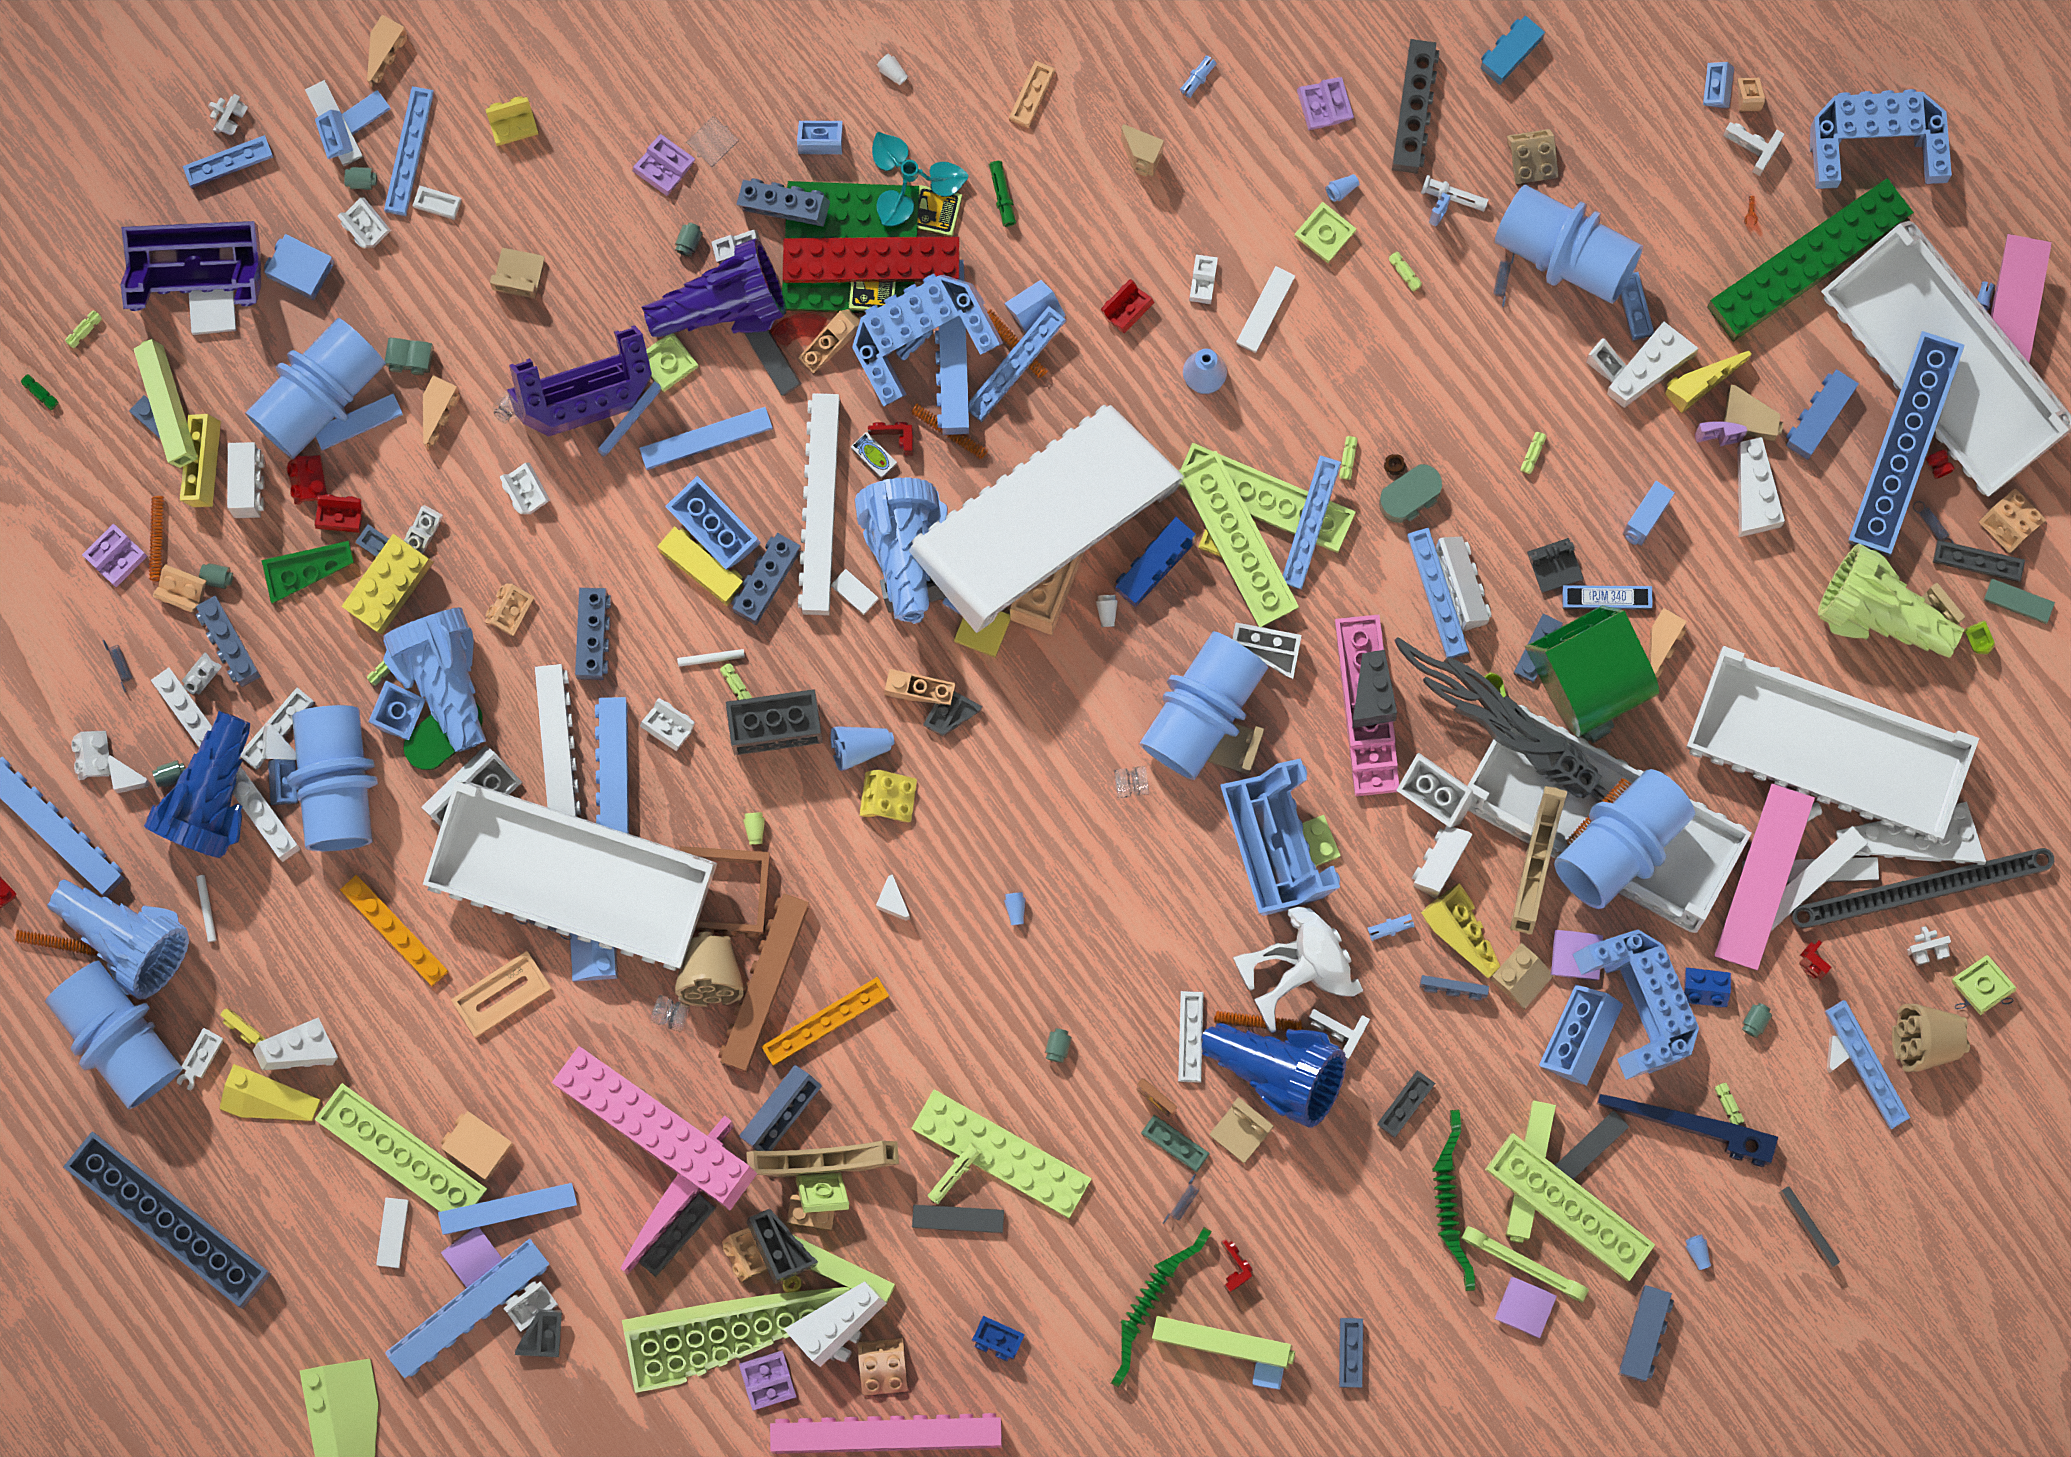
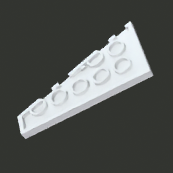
M1967 802L1956 804L1945 837L1942 841L1937 840V843L1923 839L1924 835L1918 833L1915 835L1907 834L1902 831V827L1894 825V828L1881 824V821L1854 827L1868 842L1856 854L1857 856L1881 855L1884 858H1893L1894 856L1905 857V859L1935 862L1946 860L1965 864V862L1977 863V865L1986 864ZM1850 828L1837 830V840Z

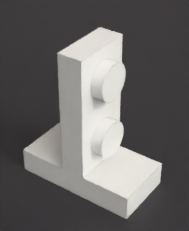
M1730 122L1723 136L1760 157L1752 171L1760 176L1782 141L1784 133L1776 130L1767 144L1761 136L1757 134L1752 135L1742 125Z
M1313 1009L1308 1019L1316 1029L1320 1031L1326 1029L1332 1032L1331 1036L1341 1042L1343 1040L1348 1041L1343 1049V1052L1346 1054V1061L1350 1058L1370 1021L1369 1018L1362 1015L1353 1031Z

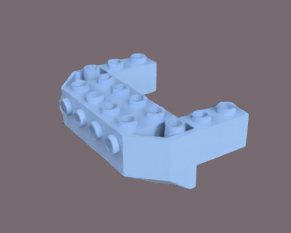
M1914 89L1905 90L1903 93H1894L1892 90L1881 92V94H1873L1871 91L1861 92L1859 95H1851L1849 92L1837 94L1818 113L1810 126V152H1813L1816 189L1838 188L1841 182L1839 144L1842 139L1914 136L1915 147H1922L1925 184L1948 183L1952 174L1946 111L1924 92H1916Z
M932 274L923 279L924 284L918 287L913 284L904 289V295L897 298L895 294L884 300L885 305L879 308L877 305H874L865 310L866 315L860 319L852 348L883 406L889 405L907 395L887 356L893 353L892 351L955 317H961L980 355L1003 344L983 305L985 302L973 284L946 275L936 277L935 274Z
M1637 929L1588 945L1573 954L1581 975L1602 968L1605 969L1606 974L1617 970L1621 971L1650 1039V1043L1617 1059L1626 1080L1645 1073L1656 1072L1692 1055L1699 1027L1669 959V955L1662 943Z

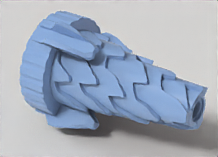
M908 477L886 479L868 485L857 493L855 498L857 521L861 528L865 529L863 532L865 541L882 569L887 585L888 598L893 603L894 618L915 624L922 622L924 612L929 607L927 581H930V576L909 552L913 545L911 541L920 533L923 535L928 533V529L934 523L945 521L948 507L939 500V492L936 491V487L926 480Z
M458 607L441 611L386 633L383 636L387 649L383 658L385 664L397 680L403 684L405 689L413 687L414 681H416L421 697L426 698L433 718L439 723L443 734L446 733L455 752H462L485 742L486 738L478 720V709L473 696L476 691L468 673L472 671L470 667L473 660V632L468 626L462 608Z
M65 879L59 882L58 888L54 891L50 902L47 904L49 910L64 919L69 927L82 936L81 940L98 951L97 956L108 963L107 967L121 990L126 995L131 994L138 999H146L160 991L174 976L188 949V931L186 927L180 924L178 914L168 909L145 905L141 908L142 912L137 914L122 903L119 906L109 898H101L85 887L81 889Z

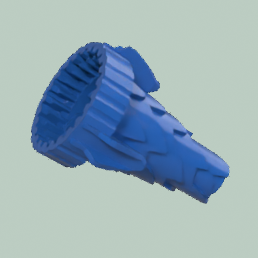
M219 711L211 731L208 730L198 752L194 753L188 767L181 773L176 786L161 800L159 805H152L144 827L163 838L197 852L217 858L225 855L228 846L237 843L240 838L241 810L243 806L238 803L232 807L230 806L232 793L236 785L237 773L243 759H240L250 732V723L231 714Z
M1217 1023L1215 1027L1211 1026L1205 1029L1202 1035V1054L1219 1061V1066L1233 1071L1237 1076L1249 1082L1266 1104L1278 1115H1286L1290 1120L1313 1128L1329 1113L1343 1083L1346 1069V1054L1339 1046L1330 1043L1326 1033L1288 1029L1286 1032L1288 1040L1283 1042L1271 1036H1260L1249 1030L1244 1033L1221 1023Z

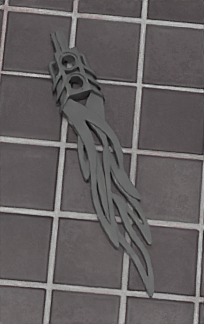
M1397 637L1395 639L1398 649L1413 666L1451 687L1449 688L1428 677L1423 678V682L1434 693L1456 706L1454 708L1455 712L1482 724L1498 743L1513 751L1524 754L1535 767L1538 774L1547 775L1548 777H1545L1546 780L1556 782L1554 784L1555 787L1564 788L1577 798L1584 799L1591 794L1602 802V799L1607 797L1609 791L1598 784L1602 776L1598 774L1597 768L1586 760L1585 755L1580 750L1577 751L1563 737H1558L1537 728L1532 719L1516 702L1508 696L1503 698L1499 691L1477 671L1450 657H1447L1444 662L1433 659L1401 638ZM1416 658L1427 663L1428 665H1431L1433 667H1436L1438 669L1447 671L1455 675L1468 689H1466L1464 686H1462L1459 682L1452 679L1451 677L1441 672L1428 668L1427 666L1420 663ZM1446 693H1449L1451 695H1454L1467 701L1478 700L1484 708L1456 699ZM1510 724H1511L1518 732H1520L1522 735H1524L1525 737H1527L1528 739H1530V740H1532V741L1526 740V739H1524V738H1522V737L1516 735V734L1513 733L1512 731H1510V730L1512 729L1511 726H1510ZM1559 754L1551 766L1548 755ZM1562 763L1569 766V772L1564 770ZM1580 777H1584L1587 780V785L1581 782Z

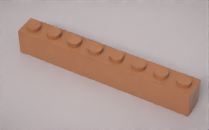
M783 893L782 899L777 898L774 910L777 912L774 919H769L766 931L769 932L766 940L762 939L758 948V952L761 953L759 960H754L750 970V973L753 974L751 981H746L744 985L743 995L745 997L743 1002H738L734 1012V1015L737 1016L734 1024L729 1025L726 1036L729 1037L726 1045H722L718 1055L721 1058L720 1062L722 1065L744 1073L748 1072L810 907L809 902Z

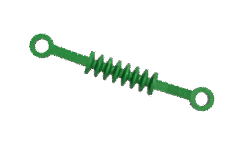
M1458 1109L1450 1110L1451 1134L1437 1163L1432 1168V1172L1440 1174V1176L1433 1178V1181L1440 1182V1185L1434 1187V1190L1441 1191V1194L1435 1196V1199L1442 1200V1203L1435 1205V1207L1443 1210V1212L1436 1214V1217L1443 1218L1444 1220L1437 1223V1226L1444 1228L1443 1231L1438 1232V1236L1463 1269L1465 1291H1475L1474 1269L1460 1247L1459 1235H1461V1232L1453 1229L1454 1226L1460 1224L1459 1221L1453 1220V1217L1458 1216L1459 1213L1452 1211L1453 1208L1458 1206V1203L1451 1202L1452 1199L1457 1197V1194L1450 1193L1457 1186L1449 1184L1450 1181L1456 1179L1455 1176L1449 1175V1172L1455 1170L1452 1162V1152L1461 1133L1460 1110Z
M1203 1227L1193 1246L1154 1265L1158 1273H1149L1153 1282L1145 1280L1144 1283L1149 1288H1140L1144 1297L1136 1296L1135 1299L1139 1302V1305H1130L1135 1312L1125 1313L1130 1318L1129 1321L1121 1320L1122 1365L1111 1381V1384L1119 1388L1130 1369L1132 1342L1136 1335L1141 1333L1137 1325H1146L1142 1316L1150 1317L1151 1315L1146 1309H1155L1151 1301L1159 1302L1160 1299L1156 1293H1165L1160 1287L1161 1285L1169 1286L1165 1278H1174L1175 1275L1173 1273L1178 1265L1201 1251L1212 1232L1206 1227Z

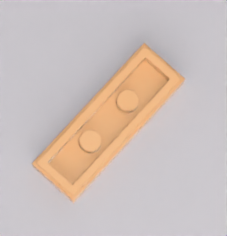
M1035 60L1009 116L1010 121L1029 129L1055 73V68Z

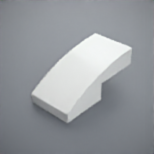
M751 230L737 236L729 235L712 241L716 262L721 263L734 256L735 246L755 238L759 239L758 232Z
M1196 255L1189 301L1211 304L1217 257Z

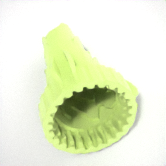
M1862 544L1855 545L1833 575L1818 608V616L1829 623L1830 631L1845 637L1868 639V630L1871 628L1887 638L1890 635L1905 644H1914L1926 651L1930 649L1937 654L1950 658L1961 639L1964 628L1944 618L1938 610L1924 602L1925 598L1907 589V584L1899 580L1900 577L1886 558L1878 551L1870 550Z

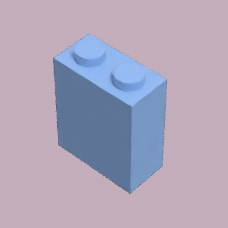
M285 234L283 239L280 238L275 245L276 252L272 258L269 257L266 261L264 272L267 278L314 301L334 265V260L331 256Z
M1655 481L1628 522L1623 532V535L1626 536L1625 539L1634 545L1638 543L1642 546L1669 505L1675 492Z

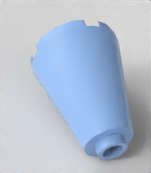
M1202 349L1195 352L1186 360L1183 367V378L1187 386L1200 394H1210L1217 391L1227 377V367L1224 360L1211 349Z
M836 726L831 728L830 732L831 748H834L836 755H833L834 761L840 771L847 770L886 753L894 745L893 734L886 728Z

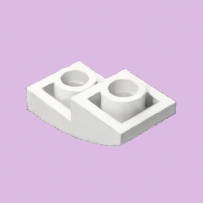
M425 505L421 506L415 522L409 528L404 541L423 554L434 536L443 515Z

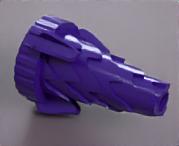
M755 238L735 246L734 256L721 262L718 267L706 271L699 278L684 283L685 287L666 293L662 296L663 299L642 306L641 308L651 336L662 337L684 329L692 331L702 326H712L722 322L735 321L731 328L733 333L765 332L771 329L773 322L786 314V306L773 264L759 239Z

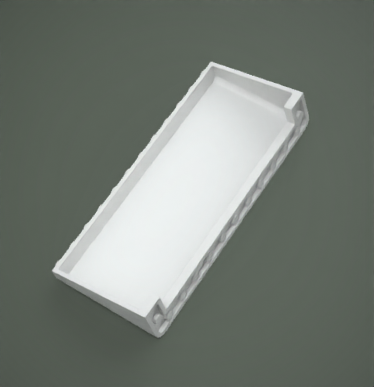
M1907 221L1898 224L1821 291L1825 295L1823 297L1825 302L1838 311L1837 316L1839 319L1850 326L1852 335L1858 341L1861 340L1866 346V352L1872 358H1876L1880 363L1879 368L1886 375L1889 374L1894 380V387L1900 392L1922 331L1965 345L1934 435L1939 442L1945 443L1949 448L1950 456L1963 465L1962 470L1968 477H1972L1976 481V487L1983 495L1986 494L1989 497L2071 432V414L1913 222Z
M1112 405L1101 406L1092 418L1089 416L1085 417L1079 423V427L1068 429L1062 435V439L1051 441L1042 453L1040 451L1034 453L1029 458L1030 461L1025 465L1023 462L1018 464L1012 470V474L1009 476L1004 474L996 481L995 486L992 488L987 486L979 493L980 496L975 500L973 498L968 499L962 505L963 508L958 512L956 509L951 511L945 517V521L934 523L928 529V533L925 535L920 533L911 541L913 543L909 550L911 555L976 633L991 624L1000 611L1156 500L1160 503L1177 490L1184 479V476Z
M1726 646L1722 647L1686 746L1690 750V755L1702 758V755L1711 758L1710 762L1721 766L1724 763L1731 765V769L1739 773H1744L1745 771L1753 773V777L1761 781H1766L1767 778L1775 781V785L1784 788L1789 786L1796 789V792L1816 796L1817 801L1825 804L1833 802L1838 804V808L1847 812L1855 810L1860 812L1859 816L1869 820H1872L1873 817L1882 820L1881 824L1894 828V825L1902 827L1903 832L1910 835H1915L1916 833L1924 835L1923 839L1932 843H1937V840L1942 841L1944 839L1978 744V737L1961 731L1956 733L1949 732L1744 658L1745 653ZM1757 675L1779 682V684L1757 679Z
M1519 705L1532 719L1537 728L1558 737H1563L1577 751L1580 750L1585 755L1586 760L1597 768L1598 774L1602 776L1598 784L1610 792L1611 789H1614V786L1619 784L1618 781H1621V778L1626 779L1632 784L1644 773L1642 770H1636L1628 766V763L1624 760L1610 756L1604 749L1595 748L1584 738L1573 736L1567 729L1557 727L1551 724L1547 718L1537 716L1531 713L1527 707ZM1510 724V726H1511V728H1512L1510 731H1512V732L1515 733L1516 735H1518V736H1520V737H1522V738H1524V739H1526V740L1532 741V740L1528 739L1527 737H1525L1524 735H1522L1520 732H1518V731ZM1494 739L1468 784V787L1473 790L1472 802L1468 811L1529 844L1534 818L1545 786L1555 787L1554 784L1556 782L1546 780L1545 777H1548L1547 775L1538 774L1535 767L1524 754L1513 751ZM1559 754L1548 755L1551 766ZM1562 763L1564 770L1569 772V766ZM1580 777L1581 782L1587 785V780L1584 777ZM1567 791L1551 857L1556 859L1569 846L1566 839H1569L1573 831H1576V828L1581 826L1580 823H1583V820L1588 818L1591 808L1600 802L1591 794L1583 799L1577 798ZM1690 799L1695 810L1694 819L1663 848L1666 854L1665 862L1661 866H1654V873L1650 878L1642 879L1635 876L1619 894L1677 926L1696 933L1708 916L1751 832L1745 826L1729 821L1725 815L1709 810L1703 803L1694 802Z
M459 780L455 781L423 885L428 886V891L438 894L444 891L450 893V898L459 901L466 898L471 900V905L481 908L487 905L493 907L492 911L505 915V912L514 914V919L523 922L530 919L535 921L534 925L547 929L548 926L557 928V933L569 936V933L578 935V940L588 943L594 940L600 942L599 946L612 950V947L621 949V954L631 957L637 954L642 956L641 960L652 964H655V961L664 963V968L676 971L677 968H682L717 863L471 782Z

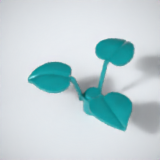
M877 132L872 146L875 164L884 171H890L895 166L901 168V177L903 178L900 194L897 191L888 190L878 198L877 212L884 226H897L910 218L913 213L914 202L911 198L904 196L907 183L915 181L918 175H921L927 181H931V190L941 197L954 195L968 180L969 175L965 170L949 162H937L931 165L929 169L931 177H929L922 169H918V164L914 160H906L908 157V147L902 139L881 132Z

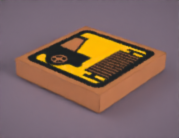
M1142 1078L1138 1082L1136 1090L1170 1119L1176 1114L1177 1106L1146 1079Z

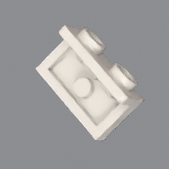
M359 198L347 212H341L338 215L341 225L352 233L355 237V242L362 248H374L391 231L365 198Z
M524 463L510 474L500 476L502 487L510 495L513 501L512 505L518 513L532 514L550 501L530 463Z
M658 698L654 708L643 719L640 727L677 751L690 736L695 722L688 715L682 714L673 708L670 703Z
M87 731L75 735L71 747L72 751L75 752L76 761L74 769L75 773L78 774V780H84L87 777L110 776L106 731Z
M536 1281L532 1282L524 1288L526 1291L519 1297L514 1295L505 1302L507 1306L503 1309L508 1313L520 1332L529 1327L539 1309L553 1310L558 1306L541 1281L539 1283H536Z

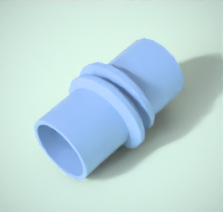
M1528 185L1521 187L1501 220L1495 236V243L1536 264V268L1539 271L1544 272L1547 270V283L1556 286L1565 279L1613 304L1630 280L1643 251V245L1601 224L1600 212L1595 211L1589 217L1585 216L1587 204L1582 201L1572 209Z
M337 318L303 354L291 350L287 354L291 366L279 363L275 367L279 378L245 412L250 421L291 459H294L334 417L346 422L349 417L344 407L354 400L353 397L386 364L379 353L357 331L340 318Z
M1213 631L1184 676L1171 675L1167 680V684L1172 692H1165L1162 700L1165 705L1139 745L1168 768L1188 779L1195 780L1223 736L1227 734L1236 737L1240 732L1233 724L1235 718L1244 720L1247 716L1242 707L1265 674L1268 666L1246 647L1219 632Z
M333 705L304 709L294 713L292 719L297 770L289 774L287 783L291 788L298 790L297 799L301 802L305 848L311 851L325 852L349 850L371 844L373 838L368 789L378 784V778L366 775V771L374 768L375 763L373 759L364 758L359 708Z
M1646 770L1613 803L1600 802L1591 808L1589 813L1591 822L1586 830L1555 859L1556 873L1564 885L1579 900L1590 907L1602 909L1635 876L1642 879L1650 878L1654 873V866H1661L1665 862L1666 854L1663 848L1694 819V806L1686 793L1671 778L1660 771Z
M99 960L74 973L46 998L45 1003L75 1040L70 1048L75 1056L83 1055L79 1062L81 1068L84 1071L97 1068L129 1110L155 1095L183 1069L153 1031L156 1025L152 1021L147 1023L144 1019V1016L150 1009L147 1003L134 1006Z

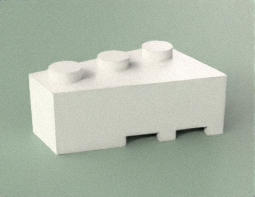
M319 1017L260 1041L253 1049L262 1070L288 1069L299 1066L312 1067V1065L327 1066L333 1065L338 1058Z

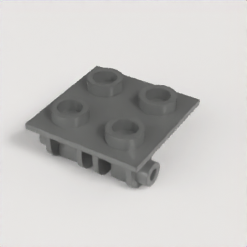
M1569 538L1527 552L1541 593L1584 579L1574 553V544L1570 542Z

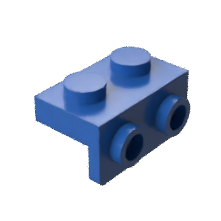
M1686 967L1684 994L1687 997L1688 1003L1714 1007L1728 1006L1731 993L1730 972Z
M983 1316L972 1338V1342L975 1343L974 1347L984 1352H987L988 1349L997 1352L996 1357L1008 1362L1009 1358L1014 1360L1025 1334Z

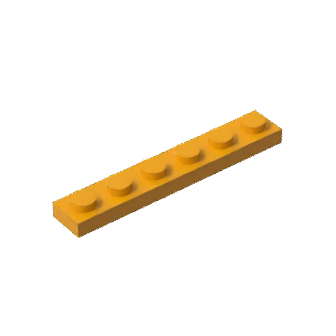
M357 875L340 889L432 987L449 972Z
M876 977L761 1047L774 1067L887 999L889 994L879 978Z

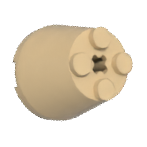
M701 932L699 937L691 939L675 985V994L679 996V1001L688 1005L707 1007V1003L722 1002L723 1005L737 1002L743 997V983L729 936L719 937L712 936L711 932Z
M1903 1004L1897 1010L1899 1017L1897 1025L1892 1026V1048L1895 1059H1900L1904 1071L1919 1072L1958 1060L1964 1053L1969 1052L1970 1043L1967 1040L1966 1031L1968 1022L1965 1017L1919 1004Z

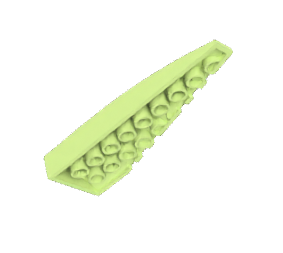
M828 1288L763 1295L622 1320L634 1391L637 1393L682 1384L687 1381L686 1377L696 1374L697 1376L707 1373V1370L718 1365L719 1367L726 1365L728 1361L734 1358H742L774 1344V1341L783 1337L786 1339L790 1337L784 1330L786 1327L846 1293L850 1288Z
M371 1359L300 1370L315 1457H375L379 1402Z

